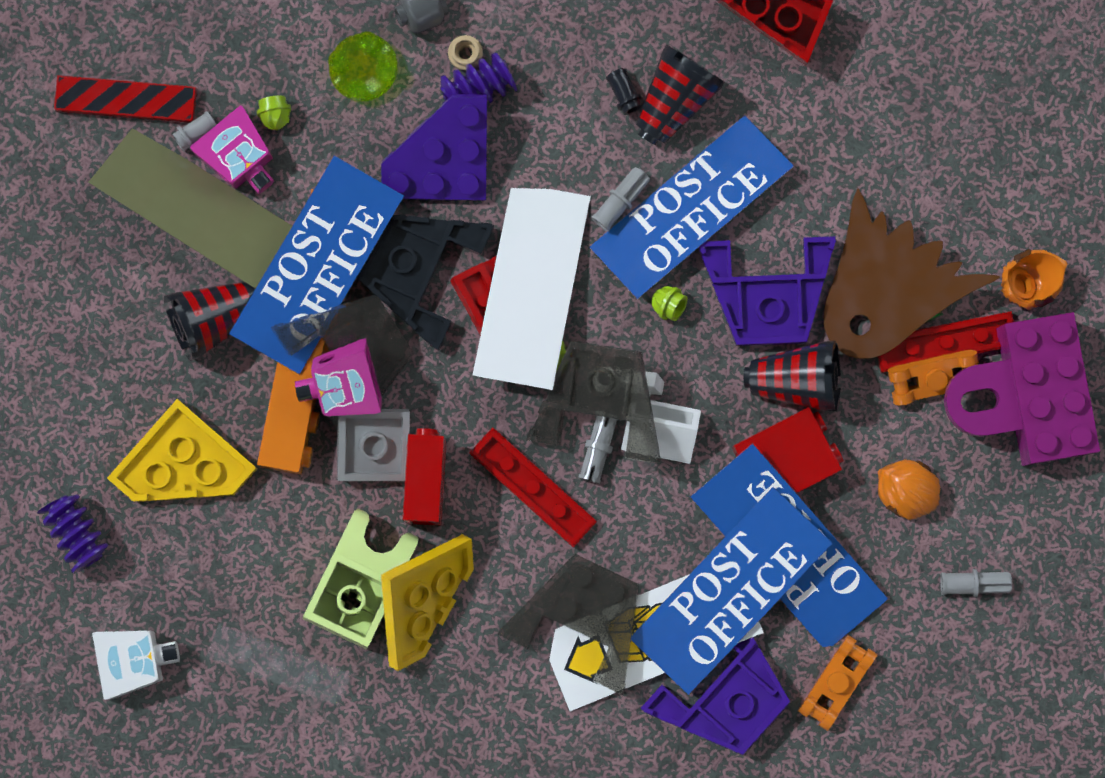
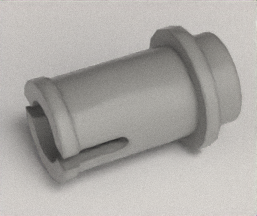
M206 111L183 128L180 126L176 127L177 131L172 136L184 152L187 149L191 150L190 146L217 124Z

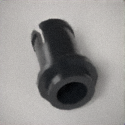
M626 68L617 69L606 76V80L609 82L617 98L618 110H622L624 115H628L642 108L643 104L641 101L643 96L642 94H637Z

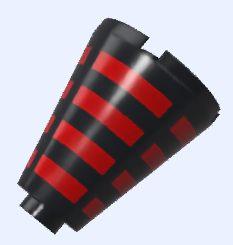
M666 44L636 125L641 128L638 135L653 145H656L658 141L666 143L723 87L725 81L715 74H711L706 68Z
M246 282L175 292L164 296V304L171 301L172 308L166 310L177 341L182 350L189 347L192 352L185 355L189 361L198 359L231 336L229 333L255 291L254 287Z
M826 341L753 359L750 362V367L744 368V387L750 388L751 394L754 396L825 411H838L841 388H838V376L841 377L838 344L836 341Z

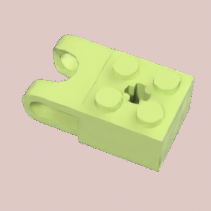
M358 508L354 511L307 607L303 620L367 650L384 615L381 574L409 561L418 544V537L411 533H405L401 536L393 550L386 553L374 552L367 546L364 538L369 515ZM349 592L357 594L356 601L360 603V606L357 609L355 607H352V610L345 609V602L341 600V596L343 594L348 596Z

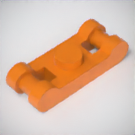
M965 350L889 368V381L894 383L895 389L892 392L893 404L902 406L910 404L914 400L945 394L946 388L953 378L952 368L962 367V370L970 366L977 365L979 363L977 351ZM911 377H916L917 385L908 387L907 380Z
M850 635L844 638L798 709V712L805 717L810 715L818 720V725L826 731L833 725L840 711L878 655L869 648L864 650L855 644L857 640ZM847 655L858 662L853 671L842 664ZM822 694L833 701L828 710L817 703Z

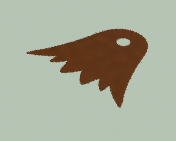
M857 188L851 203L849 226L840 263L824 308V328L828 339L836 341L841 353L858 359L878 357L894 349L924 323L954 302L994 282L1000 276L990 274L955 276L962 262H950L936 267L943 249V241L929 242L913 249L914 231L910 220L905 221L887 235V222L884 212L881 211L872 223L865 200L859 188ZM865 315L869 318L871 326L866 334L856 335L851 331L850 321L854 316Z

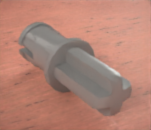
M633 168L615 190L611 189L609 191L610 197L592 215V220L603 230L609 232L626 209L630 210L632 208V201L649 182L650 178L639 168Z
M973 569L972 573L941 572V595L973 594V597H978V594L1009 593L1012 590V577L1009 572L978 573L977 569Z

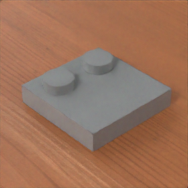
M381 409V413L338 416L337 480L405 481L407 442L410 432L409 409Z

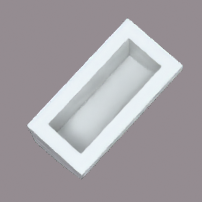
M632 396L621 450L690 464L701 410Z

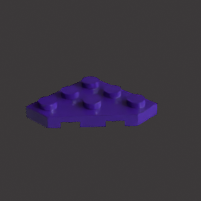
M452 94L442 103L441 107L424 120L398 148L382 161L381 183L404 195L403 199L486 200L487 95Z

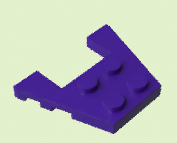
M835 236L803 238L804 274L733 277L730 240L705 241L698 247L736 346L807 343L836 242Z
M752 637L735 645L733 649L739 655L690 709L663 685L656 690L641 709L655 718L744 756L791 702L755 639Z

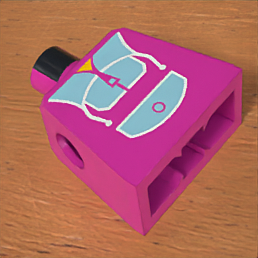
M242 105L190 146L193 153L235 189L247 180L254 190L260 194L274 182L273 178L263 168L273 157Z
M366 338L317 356L312 362L311 372L313 378L295 381V390L299 402L318 398L322 413L325 416L381 413L382 396Z

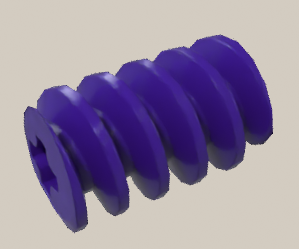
M495 52L491 54L492 65L484 58H481L478 61V71L471 64H467L466 76L456 69L453 70V82L445 75L440 77V90L444 100H447L452 94L487 95V100L491 103L494 102V90H497L502 97H505L507 84L515 91H517V87L506 62Z
M79 494L63 496L37 512V514L49 513L43 520L44 526L56 525L50 532L51 538L63 537L57 544L58 550L70 549L64 560L66 563L77 562L71 569L72 574L80 572L99 561L103 557L102 553L109 546L107 543L96 545L95 541L102 533L100 531L89 532L87 530L94 523L93 518L87 520L80 518L86 512V506L79 508L73 506L80 498Z

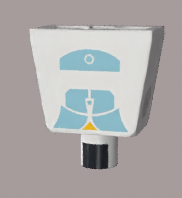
M154 631L92 633L104 700L115 699L163 680L161 666L180 662L177 642L173 641L157 645Z

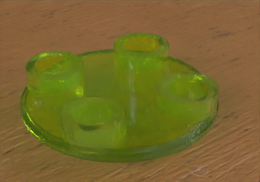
M369 31L345 38L336 46L328 58L329 75L334 87L343 96L351 100L371 101L381 97L391 88L397 76L398 62L393 48L383 38Z

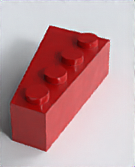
M716 0L805 66H807L833 3V0Z

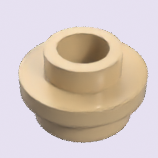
M459 36L451 42L448 48L449 60L454 67L460 70H466L467 64H471L475 68L479 65V59L483 57L482 46L472 36ZM462 48H469L472 51V55L468 59H462L459 56V51Z

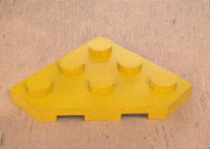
M176 399L107 479L133 502L235 495L258 468L180 400Z
M462 534L381 574L389 666L399 671L427 655L432 646L428 642L437 624L443 626L456 602L452 598L462 580L468 581L474 570L471 538Z

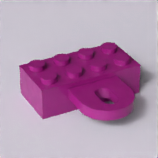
M1074 312L1006 323L996 328L998 340L1001 344L1002 361L970 366L957 373L946 388L944 406L952 424L963 433L980 437L1016 431L1022 466L1100 452ZM990 390L995 394L996 405L990 410L967 412L961 405L962 396L968 392Z

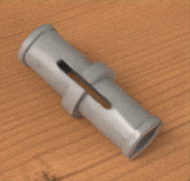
M597 410L591 438L586 440L584 446L587 448V452L578 478L587 481L593 467L590 482L600 484L607 454H611L613 449L610 443L619 416L613 413L609 414L606 427H604L607 412Z

